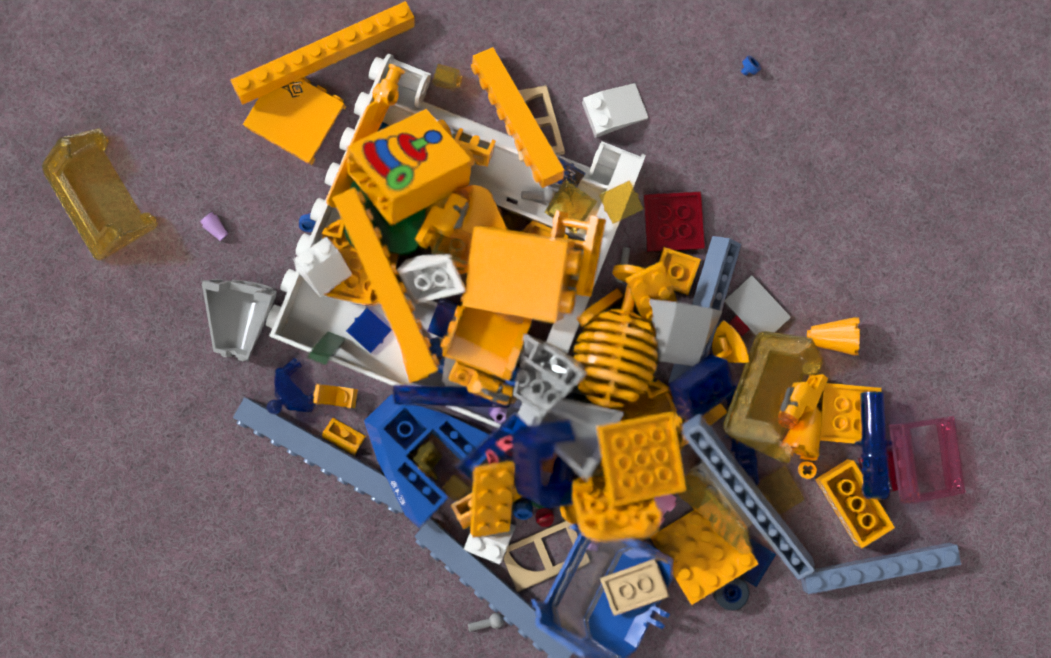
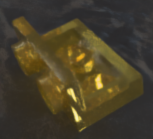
M428 441L426 445L424 444L420 447L417 456L413 460L418 464L416 467L429 479L431 477L435 480L439 478L432 469L443 456Z

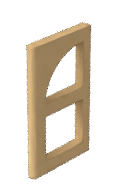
M547 86L519 90L525 103L534 98L543 97L548 116L535 118L539 127L551 125L556 146L551 148L556 156L565 154ZM517 150L520 162H524L522 152Z
M564 521L508 546L504 561L517 592L559 574L564 562L555 566L552 565L541 538L566 528L574 545L578 535L575 530L569 528L573 524ZM534 541L546 570H527L517 564L509 552ZM585 552L583 553L577 567L589 562V559L586 557Z

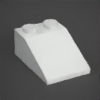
M635 83L584 97L582 101L595 138L648 119Z
M422 255L406 259L398 269V273L413 304L466 291L450 255Z

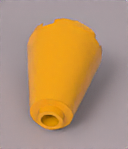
M859 317L811 326V330H807V341H811L812 346L850 355H859Z
M817 406L814 411H805L799 418L798 423L794 421L781 443V450L792 456L793 453L800 455V459L817 460L820 451L822 412L819 411Z

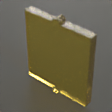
M630 180L598 195L604 206L603 210L607 212L612 224L643 210L638 199V193H635Z

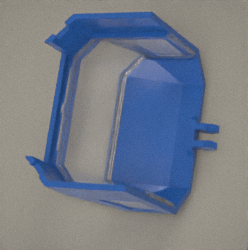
M579 525L570 526L569 528L580 533L544 602L532 599L537 618H535L536 625L581 657L628 658L638 649L650 623L661 629L664 628L665 625L661 621L653 618L655 613L657 612L665 618H669L670 613L659 607L661 599L614 616L600 578L656 559L668 589L673 580V558L639 539L596 541L586 537L581 532Z

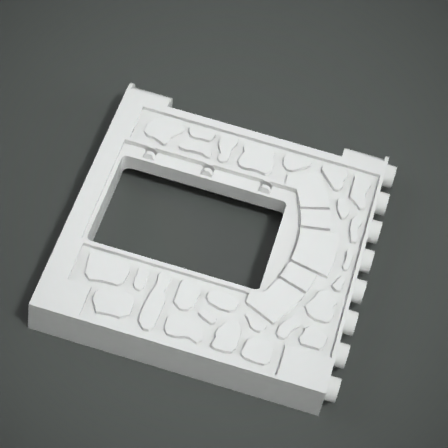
M391 54L386 55L385 59L376 57L369 71V79L374 80V84L369 94L361 92L354 113L359 115L360 118L355 130L349 127L345 129L340 141V149L347 152V146L352 141L366 107L374 101L372 96L373 89L377 84L381 83L382 79L386 78L390 69L388 67L389 64L405 70V73L401 75L398 82V101L395 105L389 106L378 131L427 109L437 121L442 119L448 124L453 139L459 128H462L461 141L470 143L472 137L477 135L480 137L478 147L488 150L492 139L496 140L493 156L488 167L478 166L475 163L471 167L468 186H483L493 194L498 208L530 221H536L552 229L556 210L569 213L568 219L589 222L591 216L606 219L594 281L595 285L646 155L642 154L640 157L602 141L596 151L591 168L557 155L562 165H568L571 167L569 168L570 170L574 168L584 175L569 198L557 192V198L552 203H547L543 199H521V191H543L549 188V186L542 188L539 182H535L531 168L527 167L525 162H520L512 136L423 102L431 80L430 73L397 61ZM333 162L330 165L326 174L325 184L332 187L341 164ZM564 171V175L568 177L570 173L568 171ZM563 176L562 181L560 180L556 183L562 184V182H565L564 178L566 177ZM318 198L314 203L310 219L317 222L311 236L305 233L301 236L295 252L298 256L322 240L324 228L338 221V219L342 220L337 207L328 206L324 199ZM507 198L517 201V205L508 202ZM566 226V235L584 242L586 241L587 230ZM289 269L286 272L281 284V290L287 292L282 307L274 305L271 308L266 320V326L273 328L270 337L310 352L329 331L346 338L343 346L330 361L533 441L536 432L530 425L535 416L539 417L541 414L513 396L515 387L513 388L512 396L509 397L506 404L508 409L506 419L503 423H497L489 415V407L495 403L494 401L476 394L442 398L443 374L438 373V370L430 373L429 378L409 383L399 343L381 304L364 306L329 298L324 295L319 297L297 270ZM579 274L573 275L572 279L578 280ZM568 287V290L576 291V288ZM408 291L404 293L407 301L411 300ZM576 295L573 313H564V319L554 322L546 341L547 343L552 344L566 354L568 353L579 325L576 318L584 312L590 297ZM431 300L413 304L415 308L413 314L415 318L420 319L423 325V329H421L423 336H427L429 339L439 337L442 344L444 337H449L450 332L447 331L451 321L455 322L456 317H454L456 310ZM525 340L523 342L519 355L521 354V352H523Z

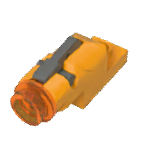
M457 188L443 205V209L433 205L415 238L418 244L427 249L435 240L436 232L450 237L456 228H461L469 208L471 194L462 188Z
M456 361L448 376L449 381L466 386L469 392L503 405H514L517 401V398L513 396L515 389L513 386L493 378L492 374Z
M824 374L809 376L806 382H797L792 387L787 388L779 412L778 423L785 428L792 429L797 425L799 418L805 411H814L828 378Z

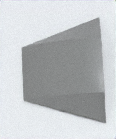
M649 300L653 311L652 320L655 324L658 360L696 367L722 311L682 303Z
M524 334V349L520 354L522 361L520 371L517 372L513 396L545 416L582 379L586 371L580 362L552 344Z

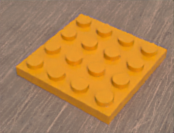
M673 412L596 426L610 506L614 507L686 491Z
M713 499L650 537L657 550L673 558V576L691 605L758 565V562L737 529L730 525V519L719 510Z

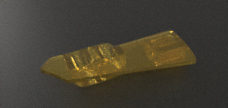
M690 471L685 478L686 491L679 492L678 496L710 522L713 531L740 553H751L752 549L746 525L728 511L693 471Z

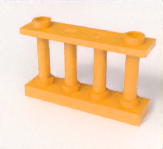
M556 210L551 237L573 240L564 238L566 226L588 231L585 242L573 240L575 241V248L583 249L584 253L579 279H570L569 287L576 288V295L591 297L606 219L591 216L589 222L568 219L569 213Z

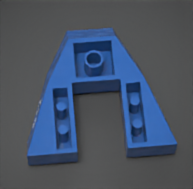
M393 394L364 420L377 461L405 516L419 529L443 506L448 497L408 457L431 434H434L474 473V467L481 466L487 460L485 446L498 440L494 436L438 409Z

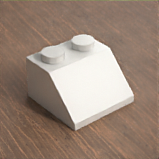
M327 237L294 259L296 270L319 297L352 275L341 254Z
M510 524V532L474 538L470 533L464 550L501 564L516 526Z

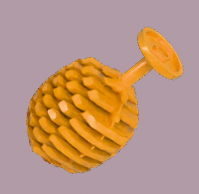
M615 265L612 273L614 277L627 283L625 278L644 270V268L631 265ZM628 284L622 308L607 310V312L593 318L591 323L584 327L583 332L585 333L579 335L577 339L579 344L575 345L573 351L577 355L573 356V359L580 362L586 371V374L577 383L580 392L587 394L585 398L595 405L608 409L622 408L625 406L623 404H631L640 397L639 394H644L648 389L646 384L652 382L654 378L652 373H655L657 369L655 362L658 360V353L656 351L658 346L656 339L653 337L654 332L649 323L643 322L645 321L644 318L633 312L635 301Z

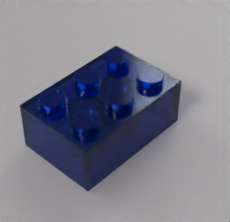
M712 354L669 384L677 415L688 421L699 414L704 416L735 393L727 360Z

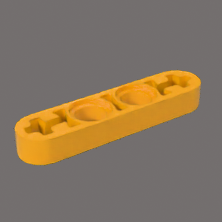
M618 288L587 308L576 320L582 327L585 326L597 315L616 304L624 295Z

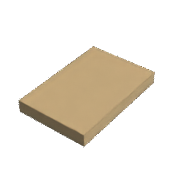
M656 558L600 578L614 616L670 596Z

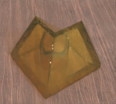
M565 180L544 213L554 218L556 210L569 213L568 219L585 221L598 201ZM566 226V228H568L569 230H571V231L574 232L575 234H576V233L578 232V230H579V228H573V227H568V226Z
M458 228L454 230L450 237L441 234L431 253L432 255H450L457 270L466 269L469 266L473 234Z

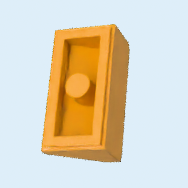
M335 418L331 419L322 434V438L354 456L366 437Z

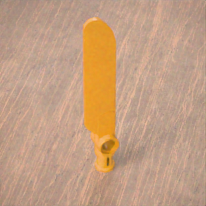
M389 64L388 67L390 69L386 78L382 79L381 83L377 84L373 89L372 96L374 101L366 107L350 145L378 132L389 106L395 105L398 101V82L401 75L405 73V70ZM347 152L326 199L327 205L336 208L332 197L348 191L354 181L347 172Z

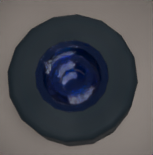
M737 577L712 594L715 601L722 608L735 611L741 609L747 603L749 588L741 577Z

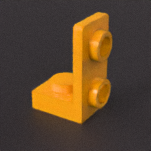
M316 384L314 403L355 408L358 389Z

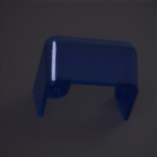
M570 420L517 427L511 433L516 491L520 496L545 508L573 505V482L542 486L541 460L549 459L555 455L556 444L576 441Z

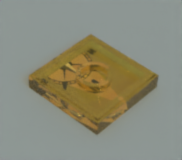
M785 466L755 483L779 515L805 500Z

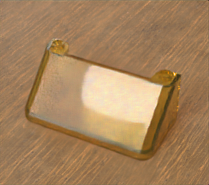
M100 128L60 137L42 164L44 175L96 260L109 257L158 226L155 217L149 212L140 213L104 153L108 145V139Z
M764 331L757 334L748 355L750 362L745 363L724 421L723 429L729 437L777 461L790 463L793 450L788 443L781 442L788 423L779 416L782 402L784 401L787 388L792 387L794 383L802 382L804 375L813 376L820 372L824 359L812 338Z

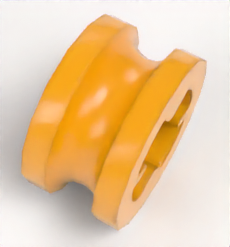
M804 461L799 464L798 473L802 478L811 479L816 475V466L812 462ZM811 466L812 469L810 471L812 472L810 474H803V467Z

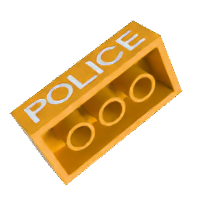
M847 459L815 479L855 546L863 548L895 528L854 460Z

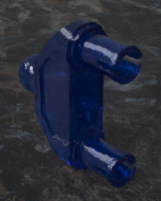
M293 358L283 368L280 367L274 371V395L277 400L274 399L267 403V410L270 414L276 415L280 413L282 405L287 410L298 412H312L316 408L314 392L309 396L305 395L290 379V376L302 367L300 362L297 363L298 360L296 358Z

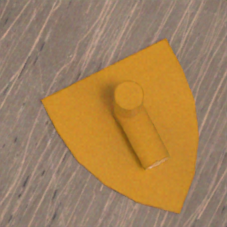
M723 320L715 331L712 343L715 363H749L748 352L741 336L730 324Z

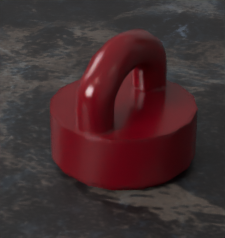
M546 507L539 509L535 515L537 524L541 527L550 526L554 522L552 510Z

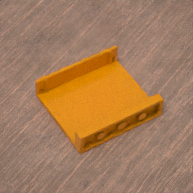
M463 292L460 302H464L465 292ZM463 304L462 306H457L454 314L456 320L455 322L451 321L447 331L450 332L449 337L445 336L441 347L444 348L442 356L509 381L524 342V334H527L532 318L463 306Z

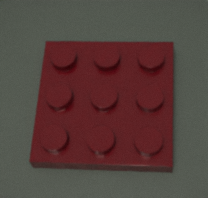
M701 191L643 195L647 252H662L664 247L676 251L705 248Z

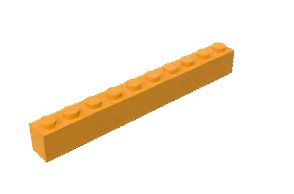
M402 2L231 79V83L241 104L244 105L413 28L414 15L407 2Z
M352 188L332 197L415 380L437 371V366L440 365L436 354H431L429 347H432L430 340L427 336L424 337L421 332L423 325L420 319L415 318L413 314L415 308L412 301H407L404 293L407 290L403 282L399 283L396 277L399 274L395 264H391L388 259L391 255L387 246H382L380 239L382 235L378 227L374 228L371 222L374 220L370 209L366 210L363 204L366 200L362 191Z

